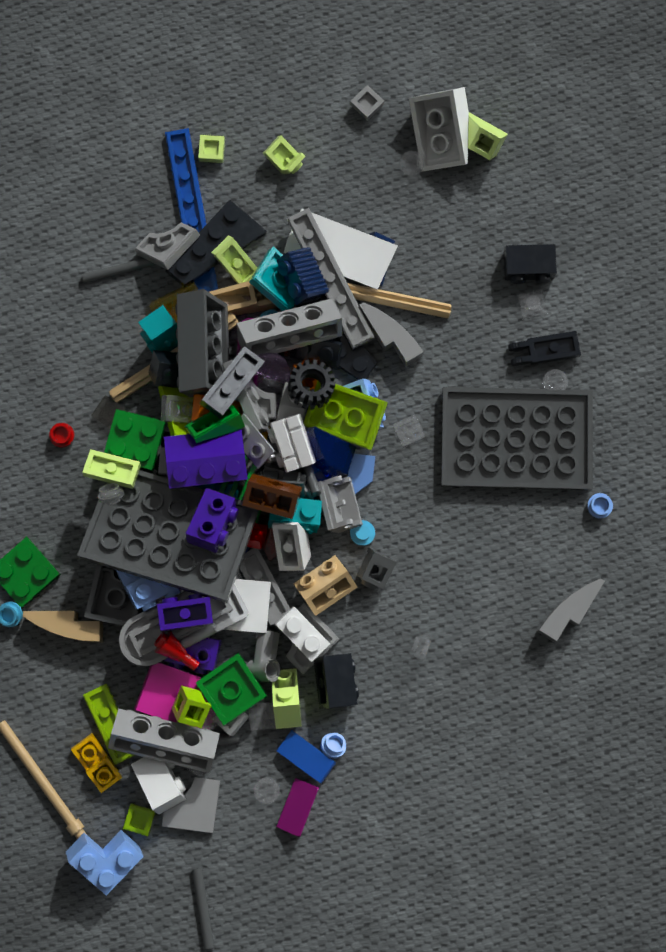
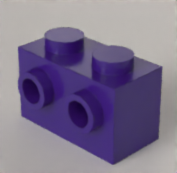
M206 488L186 531L187 543L217 553L219 546H224L227 541L229 532L226 530L229 523H234L238 515L239 509L236 508L235 498Z
M193 594L188 595L189 600L178 601V597L162 599L163 603L157 604L160 631L213 625L210 597L204 598V596Z
M206 638L186 648L187 653L200 662L193 672L207 675L209 670L213 671L216 669L222 640ZM171 658L163 660L169 662L170 667L184 669L185 664L181 661L178 662Z

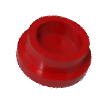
M66 423L55 424L49 432L50 441L59 448L69 446L75 437L73 428Z

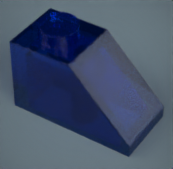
M315 426L306 428L316 459L314 467L322 470V474L330 478L347 475L356 446Z

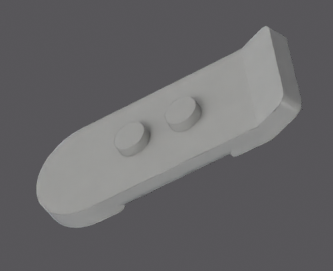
M233 585L228 603L210 598L213 625L171 630L185 649L248 616V610L235 585ZM184 591L174 597H178V601L189 600L188 595H193L194 593ZM157 605L129 619L120 632L119 645L123 655L130 662L139 666H152L168 658L155 653L156 646L154 643L159 635L163 633L160 631Z

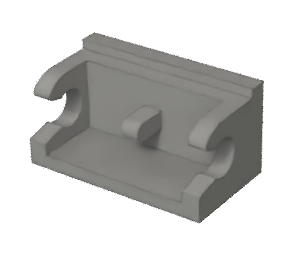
M336 476L318 482L328 531L341 533L363 525L351 477L342 478V476Z

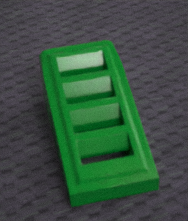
M231 405L221 419L209 412L187 424L185 428L194 441L198 443L240 430L245 427L240 413Z

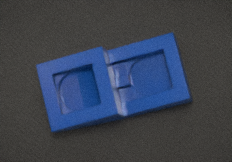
M292 730L277 749L278 753L321 784L336 764L334 760Z

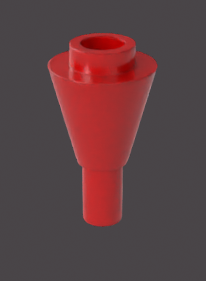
M171 631L167 634L161 633L154 643L156 646L155 653L178 662L181 661L193 671L200 663L187 653L186 649Z

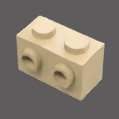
M336 555L293 583L315 616L357 588L349 572Z

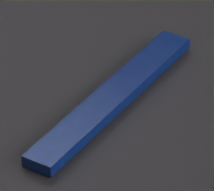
M189 128L165 132L181 222L200 232L206 226V219ZM214 267L192 282L193 291L205 289L210 292L218 289Z

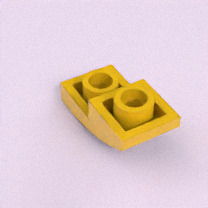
M93 733L71 748L73 754L85 768L86 774L101 793L122 778L121 773Z

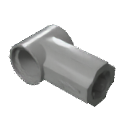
M267 631V633H258L254 659L250 660L247 666L258 682H275L280 676V664L276 660L280 633Z

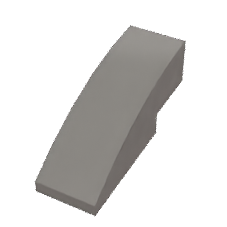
M364 302L359 304L371 331L384 351L393 347L405 367L423 357V350L398 322Z
M600 578L569 595L552 610L536 632L556 642L568 622L575 626L580 624L605 581Z

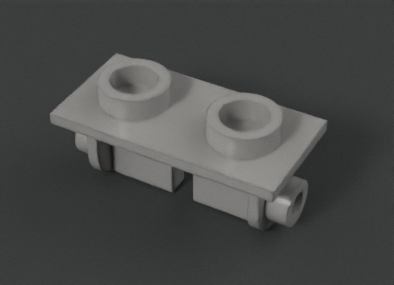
M242 414L241 417L245 424V427L242 428L244 452L259 469L266 461L271 463L275 460L276 456L274 453L276 451L249 418Z

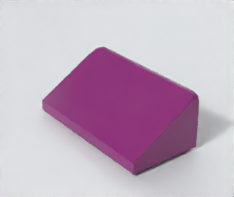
M295 778L276 827L300 837L319 787Z

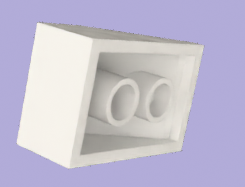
M465 87L409 98L421 172L468 164L469 111Z

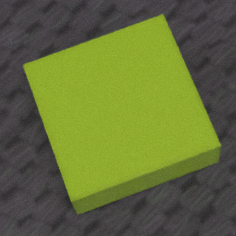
M131 803L123 829L149 836L156 812Z

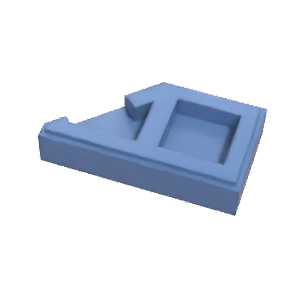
M351 453L348 477L352 479L355 495L372 483L375 456Z

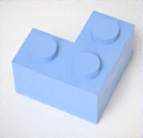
M122 830L103 849L88 835L83 833L66 851L68 863L106 896L144 857L140 846Z

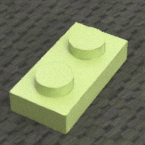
M229 235L211 252L237 284L250 281L257 270L256 265L234 238Z
M90 449L82 473L84 477L133 489L141 464L139 461Z

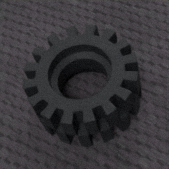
M305 360L303 365L300 362L296 368H293L287 388L290 391V398L295 397L294 403L296 405L302 402V408L306 409V406L310 405V410L315 409L316 405L318 408H321L324 403L327 404L335 388V375L331 374L332 370L330 367L326 370L324 369L325 363L323 362L319 366L316 365L317 360H313L312 364H309V360ZM305 378H314L320 382L321 388L316 392L308 391L303 387L302 381Z

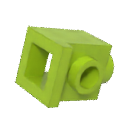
M182 685L172 706L177 722L201 729L211 708V704L205 702L200 690Z

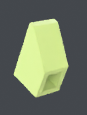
M469 113L468 148L491 160L497 156L508 134Z
M297 668L280 670V676L275 682H272L276 729L302 727Z

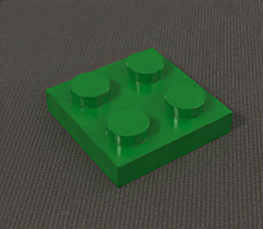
M116 409L104 453L139 461L141 469L153 471L166 422Z
M27 536L0 559V584L21 608H24L61 575Z
M239 653L195 682L208 703L211 704L212 709L223 726L228 725L268 697Z

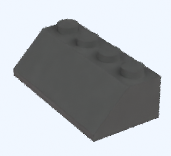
M205 289L177 294V304L175 306L178 324L176 329V338L178 340L176 360L179 371L177 386L180 393L190 398H194V395H206L225 371L223 363L229 361L228 304Z

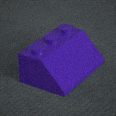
M242 429L198 443L194 441L190 434L164 437L169 489L248 480Z

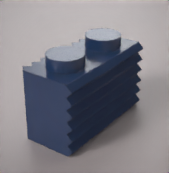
M310 247L287 252L276 260L279 273L284 277L288 286V293L294 299L296 306L316 301L329 292V288H327L325 279H323L321 270H319Z

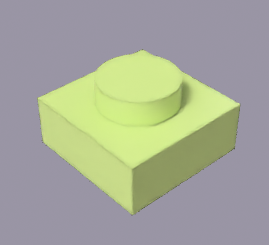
M200 135L199 162L223 163L225 137Z

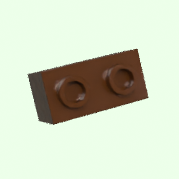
M252 474L247 483L242 506L293 519L302 487Z

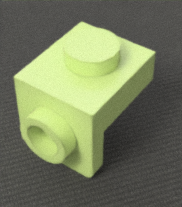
M282 135L278 136L263 152L264 156L282 174H294L303 165L301 161L305 158V155L298 153Z

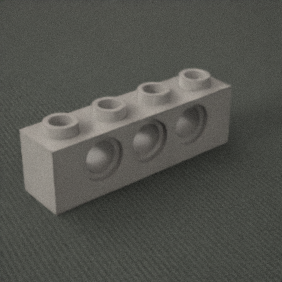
M328 299L237 323L238 342L241 349L245 346L261 358L341 337L342 317L333 300Z
M118 708L108 749L210 773L220 733L164 720L157 716L143 715L132 710Z

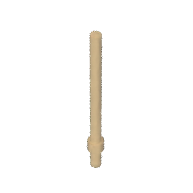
M5 720L0 723V732L67 824L66 829L70 835L78 839L85 833L83 830L84 825L79 818L75 819Z

